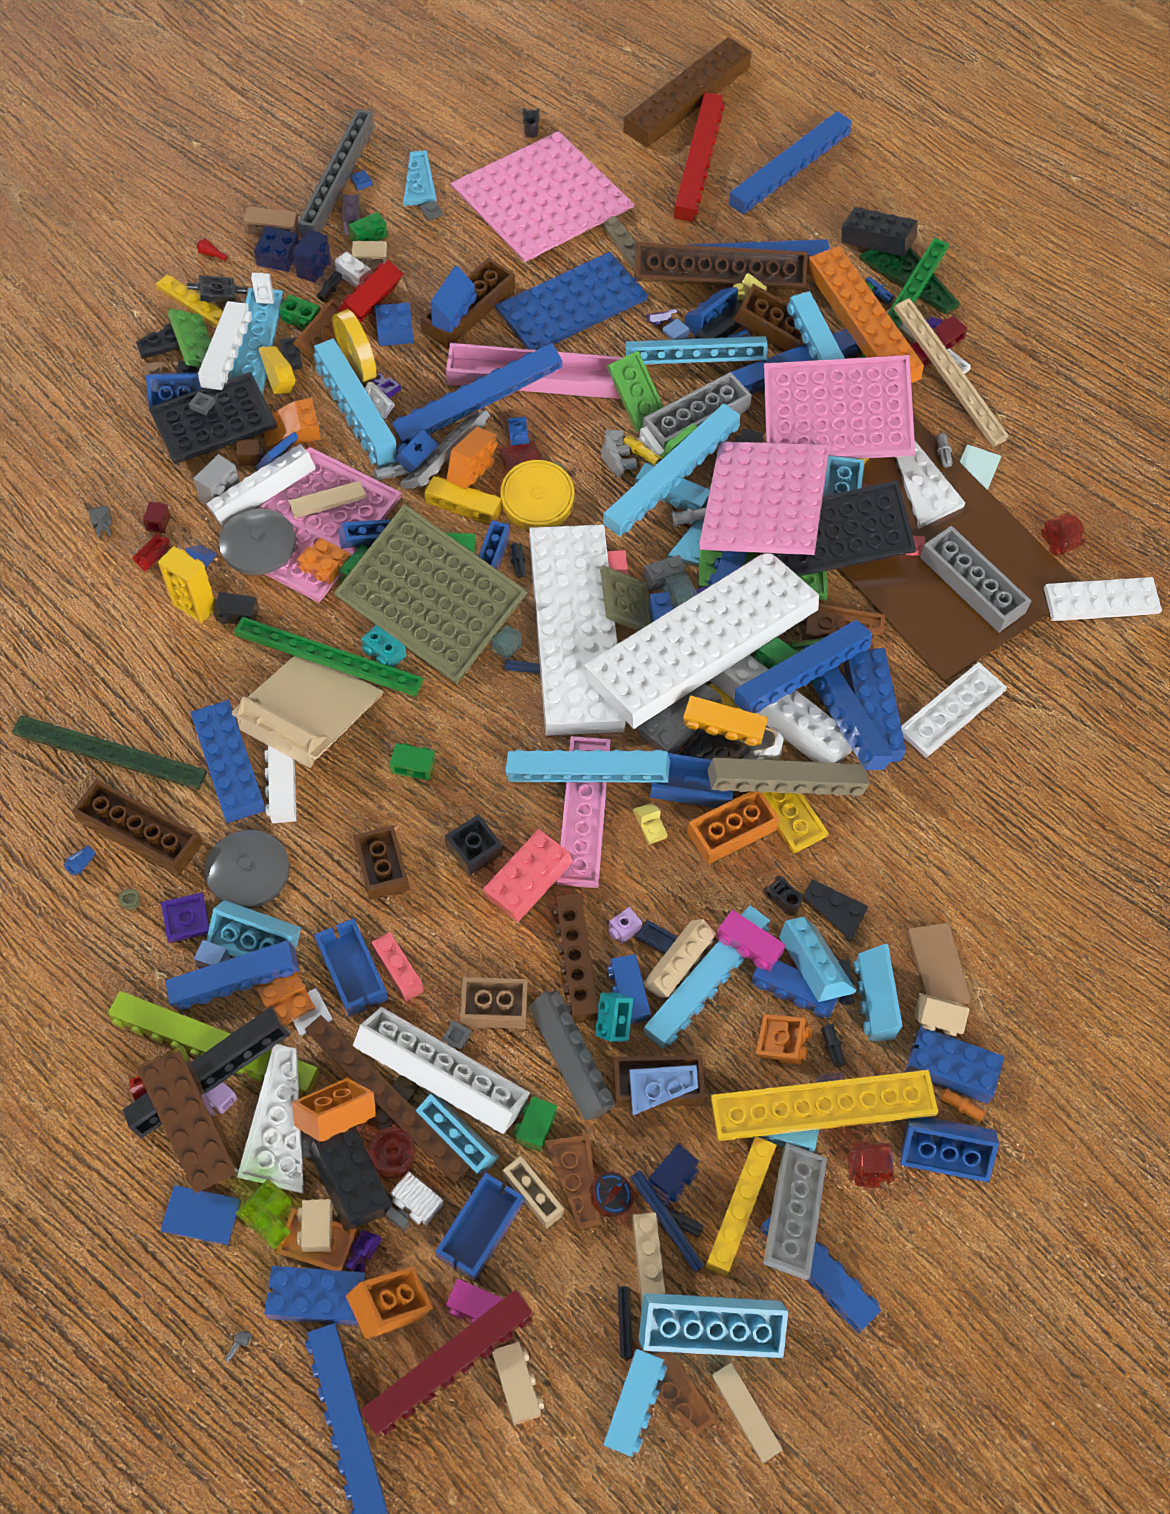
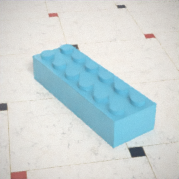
M644 1293L639 1342L644 1351L783 1358L788 1310L781 1301Z

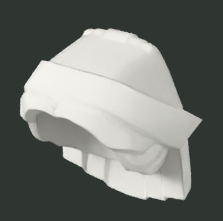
M766 727L761 745H748L750 750L743 759L778 761L781 757L784 740L781 732L773 727Z

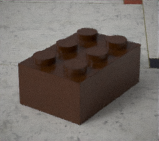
M394 825L353 835L369 900L410 890Z

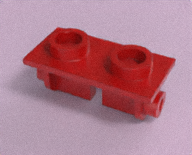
M156 533L132 559L145 572L170 548L168 544L170 540L165 536L162 538Z

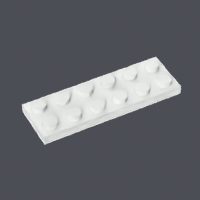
M1153 577L1054 583L1044 586L1052 621L1159 614L1162 611Z
M978 662L901 726L903 737L927 758L1003 694L1007 687Z

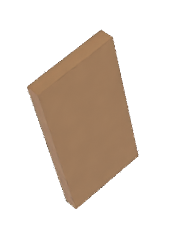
M949 923L908 929L907 933L924 994L961 1004L970 1003V994Z

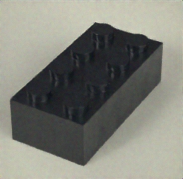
M854 207L842 224L841 243L905 257L917 238L918 220L867 210L862 207Z
M353 1126L346 1132H340L326 1141L319 1142L314 1139L309 1153L344 1231L346 1232L386 1216V1212L392 1204L356 1127Z

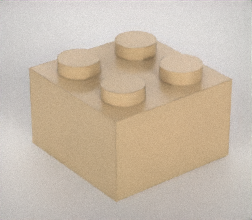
M919 993L913 1018L923 1028L935 1031L937 1027L945 1034L956 1036L957 1033L964 1034L970 1009L961 1003Z

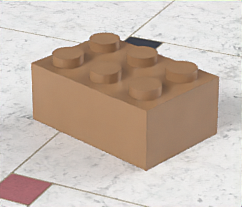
M463 977L461 1025L464 1027L526 1029L528 979Z

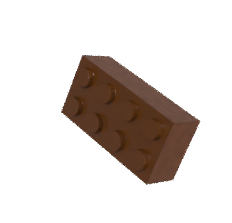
M753 284L746 293L733 320L761 337L766 336V340L785 351L799 347L803 341L799 329L795 327L792 315L788 313V304Z
M702 1055L614 1057L615 1108L632 1107L629 1070L694 1065L697 1067L698 1088L654 1107L703 1106L705 1089Z

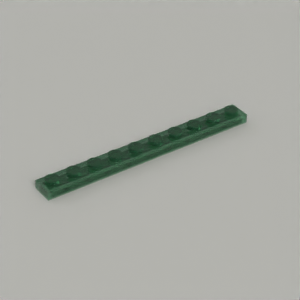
M20 715L12 730L14 736L196 790H200L207 775L206 769Z

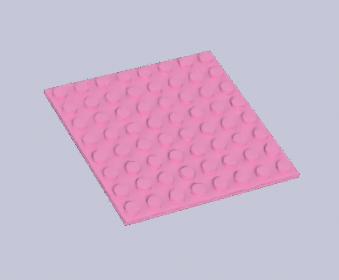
M559 131L451 183V186L524 262L607 221L608 218L615 217L634 207V204Z

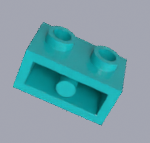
M377 625L361 638L363 652L367 656L375 658L378 663L394 668L406 657L405 645Z
M621 993L600 994L596 1036L610 1042L629 1040L633 1006L632 997Z

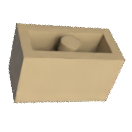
M353 241L352 256L370 269H375L381 262L384 264L388 260L387 241Z
M330 1199L302 1200V1208H298V1222H302V1231L297 1233V1244L301 1245L303 1252L332 1251L333 1204Z

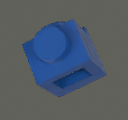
M526 416L509 418L511 446L529 444Z

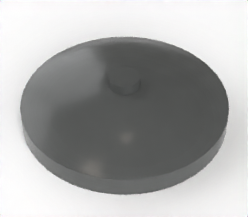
M250 509L235 515L224 525L219 537L220 551L226 563L236 571L249 575L267 574L281 568L289 561L296 546L294 529L289 520L282 514L269 509Z
M256 830L238 831L223 838L211 850L205 866L206 881L213 895L221 902L225 900L248 909L263 906L276 898L285 887L290 871L287 853L282 844L273 836Z

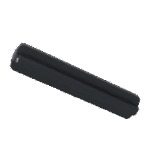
M621 1286L617 1290L620 1357L622 1359H630L633 1357L630 1287Z

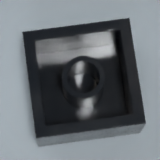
M479 814L445 835L446 847L468 876L503 855L502 843Z

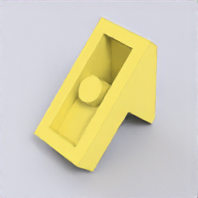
M749 273L746 274L743 284H733L732 288H738L737 300H743L753 284L767 291V287Z
M649 803L633 809L648 845L667 838L668 834L660 819L661 811L653 803Z

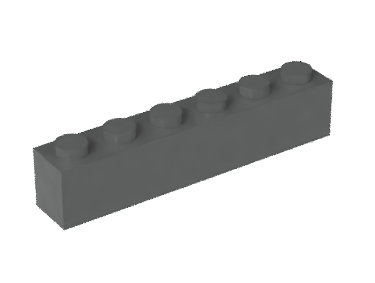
M559 991L544 992L528 1007L585 1121L600 1118L614 1107L616 1103L581 1033L578 1031L573 1017L564 1003L563 997Z

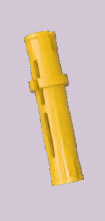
M632 436L624 438L623 445L627 444L633 454L641 456L654 466L663 459V457L647 448L642 441H637Z

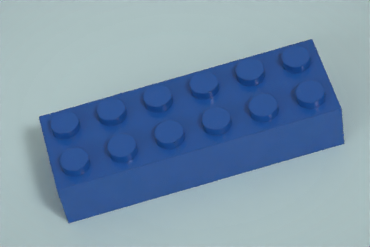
M885 648L861 651L852 659L843 662L847 683L894 755L890 762L902 761L906 748Z
M229 700L190 712L226 823L266 811L235 716L232 715L233 710Z

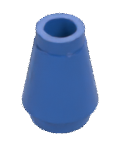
M86 846L66 858V862L63 865L73 876L81 874L95 856V852L91 847Z

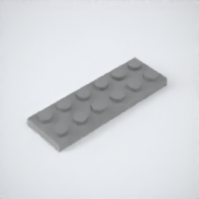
M487 410L468 415L400 483L402 488L414 489L417 486L423 487L429 482L428 478L438 473L443 463L450 461L451 450L477 426L482 428L487 423L486 420L490 417Z
M787 1142L782 1148L763 1264L807 1280L810 1277L827 1158Z

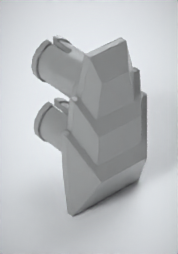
M608 435L601 449V457L608 468L618 478L622 477L624 470L636 469L637 461L635 458L621 459V456H629V446L627 444L616 446L611 436Z

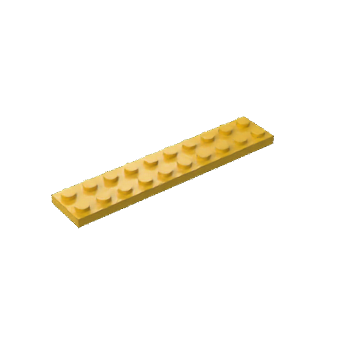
M715 684L709 685L710 688L721 695L723 705L741 709L734 703L733 698ZM763 792V795L780 819L777 830L793 854L828 837V831L802 794Z
M929 1070L715 1094L710 1097L717 1141L936 1116L938 1114Z

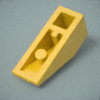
M276 346L259 347L258 350L273 394L290 393L296 382L291 365Z

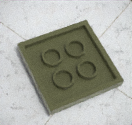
M606 566L600 569L606 619L637 631L651 624L652 617L647 583Z

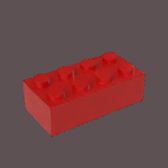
M389 259L384 264L381 262L375 268L373 274L369 273L366 276L365 282L362 285L359 283L354 288L351 295L348 294L342 300L343 303L338 307L339 312L349 309L361 323L375 309V305H379L394 291L404 274Z

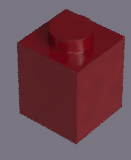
M161 502L148 503L143 517L146 531L165 533L171 516L167 504Z

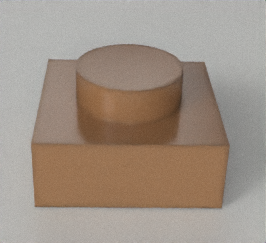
M163 362L144 363L145 381L147 374L164 373Z

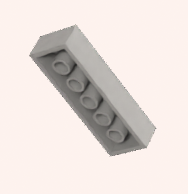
M730 372L644 417L643 428L647 427L663 450H665L671 438H675L684 428H688L691 424L698 427L722 404H726L739 414L749 410L752 395Z
M952 526L924 544L920 558L998 632L1004 630L1027 612L1031 600Z

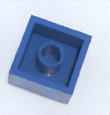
M410 302L375 305L379 346L414 343Z

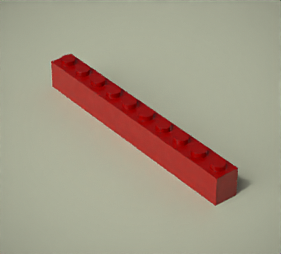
M704 93L675 204V219L693 222L695 215L699 213L700 205L698 203L702 201L703 193L701 191L704 192L706 183L704 180H707L708 170L706 169H710L711 158L709 157H713L714 147L712 146H715L717 141L715 134H719L720 125L718 123L721 124L722 113L725 110L724 95Z

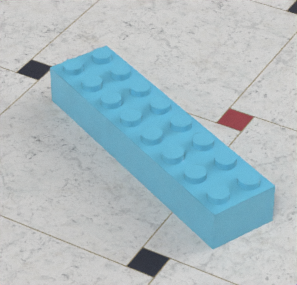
M334 338L315 345L313 357L317 364L315 366L317 374L323 377L325 387L331 390L332 399L334 401L337 400L340 412L346 415L347 424L349 426L352 425L356 439L359 438L361 440L362 449L364 452H368L371 464H375L378 469L398 463L395 459L397 456L396 439Z

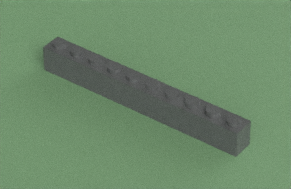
M361 109L356 110L298 221L300 238L317 241L374 129L373 112Z

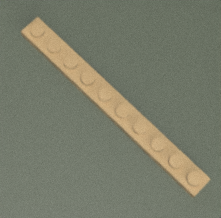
M909 298L895 305V312L994 448L1008 440L1009 435L911 299Z

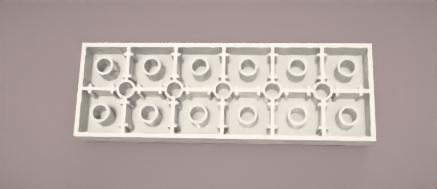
M604 525L530 528L529 544L545 735L624 732L626 720L586 681L584 668L585 664L617 645L615 622L606 619L600 569L605 566L609 567Z
M763 553L585 664L586 681L634 729L818 610L819 594L772 553Z

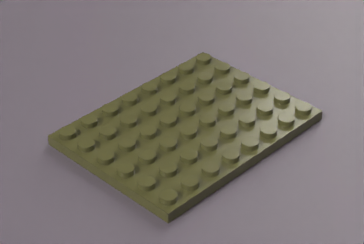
M404 504L338 587L334 595L373 624L405 645L406 648L454 683L458 684L525 597L527 591Z

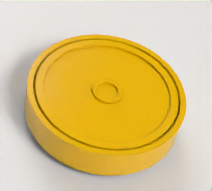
M349 309L334 314L332 322L337 343L359 381L363 383L375 378L376 364L360 322Z
M531 460L520 463L507 473L502 482L501 502L503 512L514 525L530 531V528L558 527L567 520L574 506L573 482L564 469L552 462Z

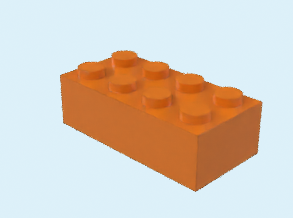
M750 791L690 821L687 834L707 865L776 831L780 819L763 793Z

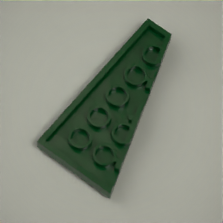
M910 247L905 257L877 250H869L860 254L859 260L904 288L921 258ZM934 273L919 296L921 300L943 314L958 309L960 305Z

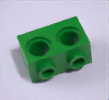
M289 294L279 308L281 321L305 329L319 314L320 305Z

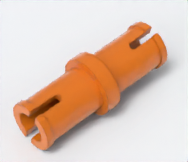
M949 1088L946 1089L941 1098L942 1101L958 1109L957 1112L960 1114L963 1112L979 1123L987 1112L971 1103L969 1098H963Z

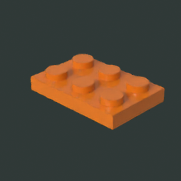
M292 1208L275 1253L323 1270L343 1271L358 1230L353 1228L345 1232L341 1223L332 1221V1251L303 1252L301 1245L297 1244V1233L302 1231V1222H298V1210Z

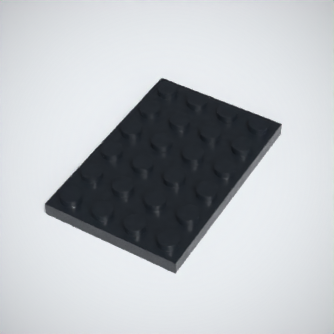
M251 372L229 379L224 384L222 390L203 388L149 407L152 418L174 465L236 443V441L278 428ZM198 391L213 397L215 400V404L206 415L196 412L189 407V403Z

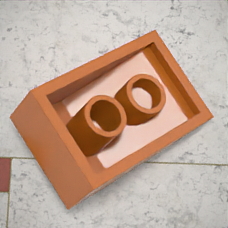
M312 398L293 401L273 412L272 415L278 428L264 432L267 450L273 449L293 432L298 436L294 444L320 440L319 425Z

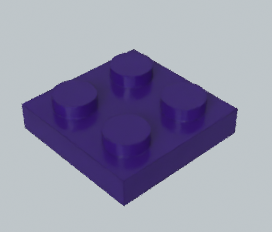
M203 892L161 902L168 943L208 934L210 925Z

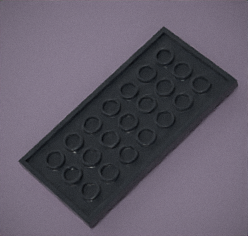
M893 481L823 496L815 555L772 554L800 577L915 553L916 546L899 482Z

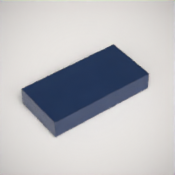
M646 920L636 936V939L664 955L678 938L649 920Z

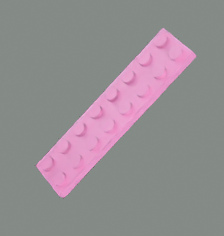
M571 736L570 751H610V739ZM566 782L561 846L570 853L573 863L557 879V885L598 888L607 782Z

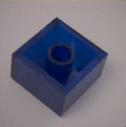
M265 226L254 249L257 266L289 272L300 249L298 233Z
M311 229L304 235L293 251L297 277L316 283L318 278L323 275V271L330 265L332 260L327 235Z
M679 1143L651 1174L648 1180L662 1202L667 1206L671 1201L673 1203L677 1202L683 1194L684 1186L686 1184L690 1186L697 1178V1173L699 1172L697 1168L700 1161Z

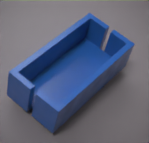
M668 753L670 760L668 782H652L650 798L718 808L732 801L733 791L711 790L707 769L712 760Z
M354 918L336 925L339 938H335L332 927L314 935L348 1017L367 1010L366 1005L368 1004L371 1008L388 1000L387 991Z
M920 1026L915 1034L904 1073L929 1070L932 1084L946 1089L949 1088L951 1091L988 1104L994 1097L999 1079L997 1077L1000 1075L1005 1056Z
M487 1173L483 1175L435 1251L436 1258L453 1269L457 1266L458 1272L474 1282L479 1277L524 1204V1196L508 1186L505 1187L504 1194H502L503 1183Z
M272 1266L268 1287L272 1293L268 1292L265 1316L272 1320L359 1326L346 1295L360 1282L366 1281L367 1276L362 1272Z

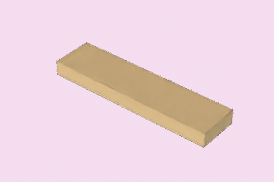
M361 481L289 500V504L294 518H299L366 499V494Z
M732 1362L712 1374L713 1381L761 1463L763 1464L783 1451Z

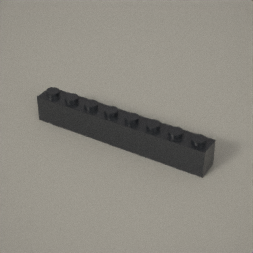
M272 1006L191 1062L205 1093L214 1089L291 1035L284 1019ZM148 1093L123 1109L129 1129L141 1139L162 1125Z

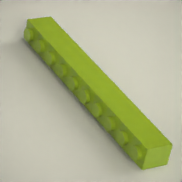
M119 991L107 1013L113 1025L124 1028V1026L129 1027L133 1033L140 1036L147 1034L158 1043H163V1041L170 1043V1046L174 1049L183 1045L185 1050L190 1051V1054L196 1058L231 1035L122 991ZM270 1049L239 1070L237 1074L244 1072L257 1082L264 1080L272 1050ZM298 1060L299 1098L311 1094L320 1075L317 1067Z

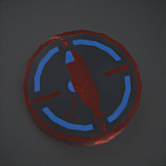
M614 1171L603 1172L590 1185L591 1203L596 1211L603 1216L620 1217L630 1209L633 1203L632 1187L628 1180L620 1173Z

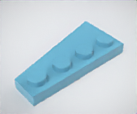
M427 150L410 152L403 206L436 201Z

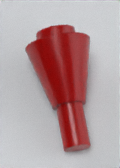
M207 238L199 240L197 244L199 254L217 257L223 261L228 259V255L220 252Z

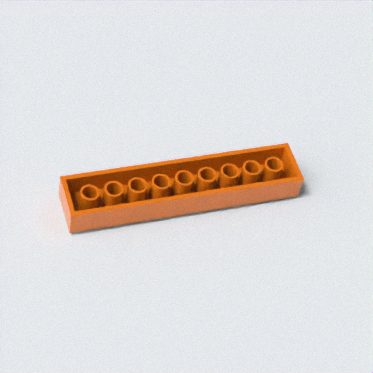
M837 246L810 256L808 262L809 275L866 358L909 355L911 383L921 380L923 363L841 247Z

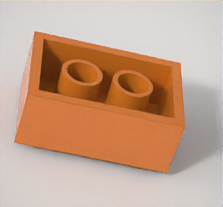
M477 426L451 450L446 481L464 489L474 484L476 479L493 465V452L497 447L495 442L496 434Z
M349 1078L292 1102L294 1126L319 1142L326 1141L340 1132H346L349 1128L363 1124L376 1116L374 1092Z
M413 1266L360 1282L346 1295L365 1339L418 1322L433 1309Z

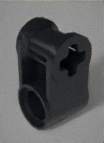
M523 108L524 135L528 138H534L538 135L539 108L536 110H526V108Z
M777 875L771 885L763 888L764 895L787 915H795L800 910L801 894L782 876ZM792 900V901H794L796 904H793V905H792V904H789L787 901Z

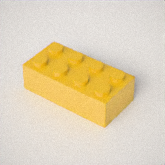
M173 546L158 561L172 605L202 624L213 613L215 607V598L211 591L212 587L208 581L205 565L199 559L195 560L190 557L185 550H179Z

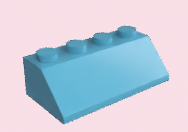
M224 900L213 909L207 942L227 948L229 955L234 957L287 940L296 949L301 927Z
M805 917L785 921L779 938L786 944L787 951L817 1001L820 1002L854 994L856 992L854 986L817 927Z
M883 944L859 953L856 961L853 963L854 973L858 974L859 979L857 981V992L862 997L860 1011L861 1014L865 1015L866 1021L863 1023L864 1033L868 1035L869 1042L894 1040L902 1027L888 944Z

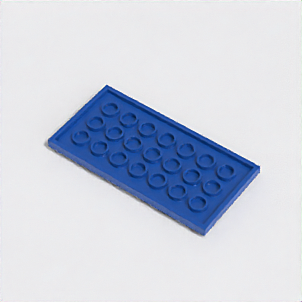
M608 252L496 304L495 310L528 350H538L544 344L553 343L554 345L646 301L648 295L634 281V278L611 252Z

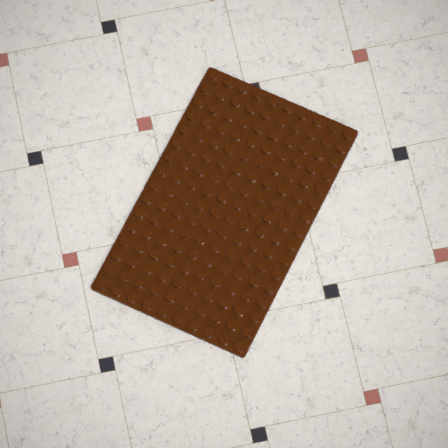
M913 415L914 440L964 500V507L926 526L918 528V521L913 513V506L908 499L895 457L869 458L864 464L861 488L898 481L913 536H924L926 544L952 526L1031 600L1028 610L1023 616L1001 632H998L931 569L920 556L901 555L839 568L880 614L885 615L886 621L942 681H947L1049 615L1050 611L1044 591L1046 584L1078 581L952 454V466L945 468L942 465L940 455L937 453L938 445L936 438Z

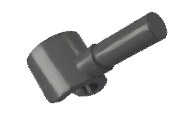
M245 1331L238 1332L235 1336L234 1344L224 1360L229 1363L240 1345L247 1347L252 1334Z

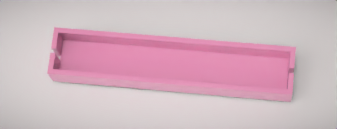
M450 343L446 367L447 384L469 385L475 382L478 377H485L494 369H501L510 361L518 360L526 353L536 350ZM558 352L562 359L563 368L519 390L621 399L606 366L623 357Z

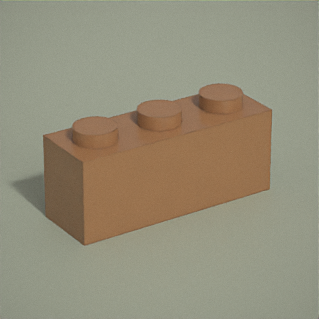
M248 206L243 224L246 234L295 239L299 220L297 212Z

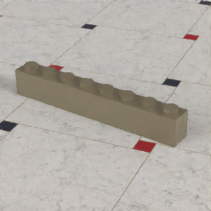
M713 758L707 769L711 790L859 796L863 795L869 786L868 776L862 764Z

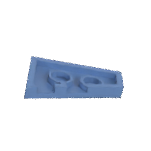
M696 1065L629 1070L632 1115L698 1088Z

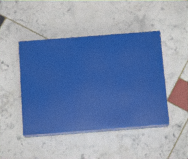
M293 432L270 450L255 469L258 471L285 454L298 439L297 434Z
M174 1185L161 1226V1232L228 1246L241 1199L205 1191L194 1193L193 1189Z

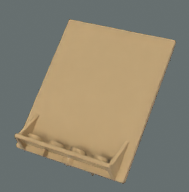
M293 656L247 698L243 697L240 704L232 711V715L237 717L241 731L311 768L314 761L383 695L384 691L356 676Z

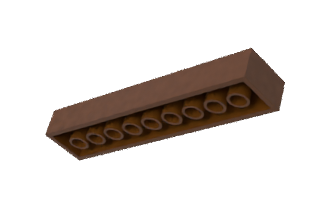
M727 37L624 117L623 132L648 148L702 105L705 92L717 94L749 69L752 52Z
M637 242L635 246L634 281L733 286V284H743L746 274L749 273L767 288L803 290L806 287L808 252Z

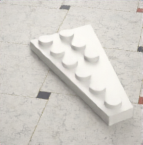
M916 441L915 456L895 457L908 499L913 506V513L918 521V528L926 526L964 507V500Z
M277 1044L272 1049L237 1177L304 1193L301 1130L294 1126L292 1102L299 1099L297 1049Z

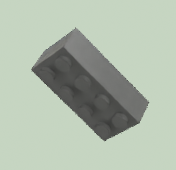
M704 683L642 723L638 727L640 737L655 750L676 754L699 730V728L696 730L690 729L683 724V717L690 695L722 704L721 695Z

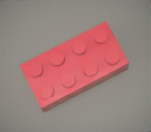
M538 829L483 888V891L488 900L518 923L573 863L570 853Z

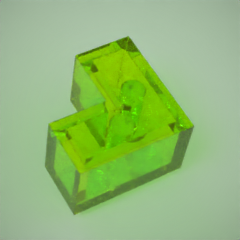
M267 1179L235 1214L250 1230L275 1250L290 1233L279 1218L293 1202L282 1189Z

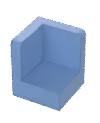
M678 318L663 327V332L671 340L688 339L689 328Z

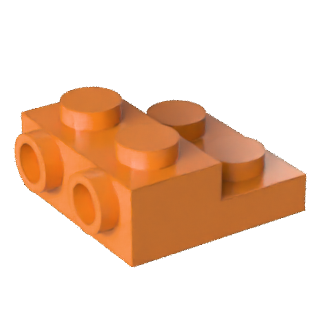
M320 537L312 547L308 546L297 561L302 572L309 573L315 576L318 581L326 582L330 585L338 576L339 569L351 557V554Z
M293 972V975L289 977L275 978L267 984L260 983L259 987L256 988L266 1010L272 1006L282 1016L286 1025L315 1009L297 972Z
M764 1014L756 1050L757 1057L778 1059L781 1063L802 1065L803 1059L808 1057V1047L805 1045L806 1039L811 1038L812 1027L809 1026L806 1018Z

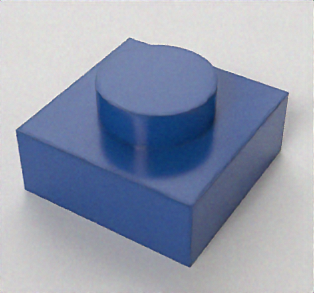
M365 170L350 175V180L357 191L372 186V180Z

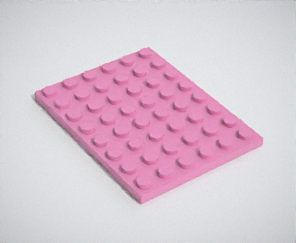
M909 355L764 364L767 443L829 445L830 456L852 459L915 456Z
M720 442L699 543L700 550L815 555L829 457V445Z
M309 447L306 451L309 453L316 469L263 502L259 508L273 510L286 517L294 529L296 538L295 550L289 561L281 568L264 575L320 603L340 575L338 574L330 585L326 582H320L315 576L309 573L306 574L299 569L297 561L299 556L308 546L312 547L320 537L341 548L338 529L342 522L384 520L401 499L402 494ZM361 481L366 499L294 518L289 500ZM359 547L341 549L349 552L352 556Z

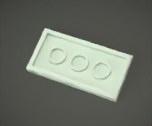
M967 444L960 463L988 490L1001 456Z

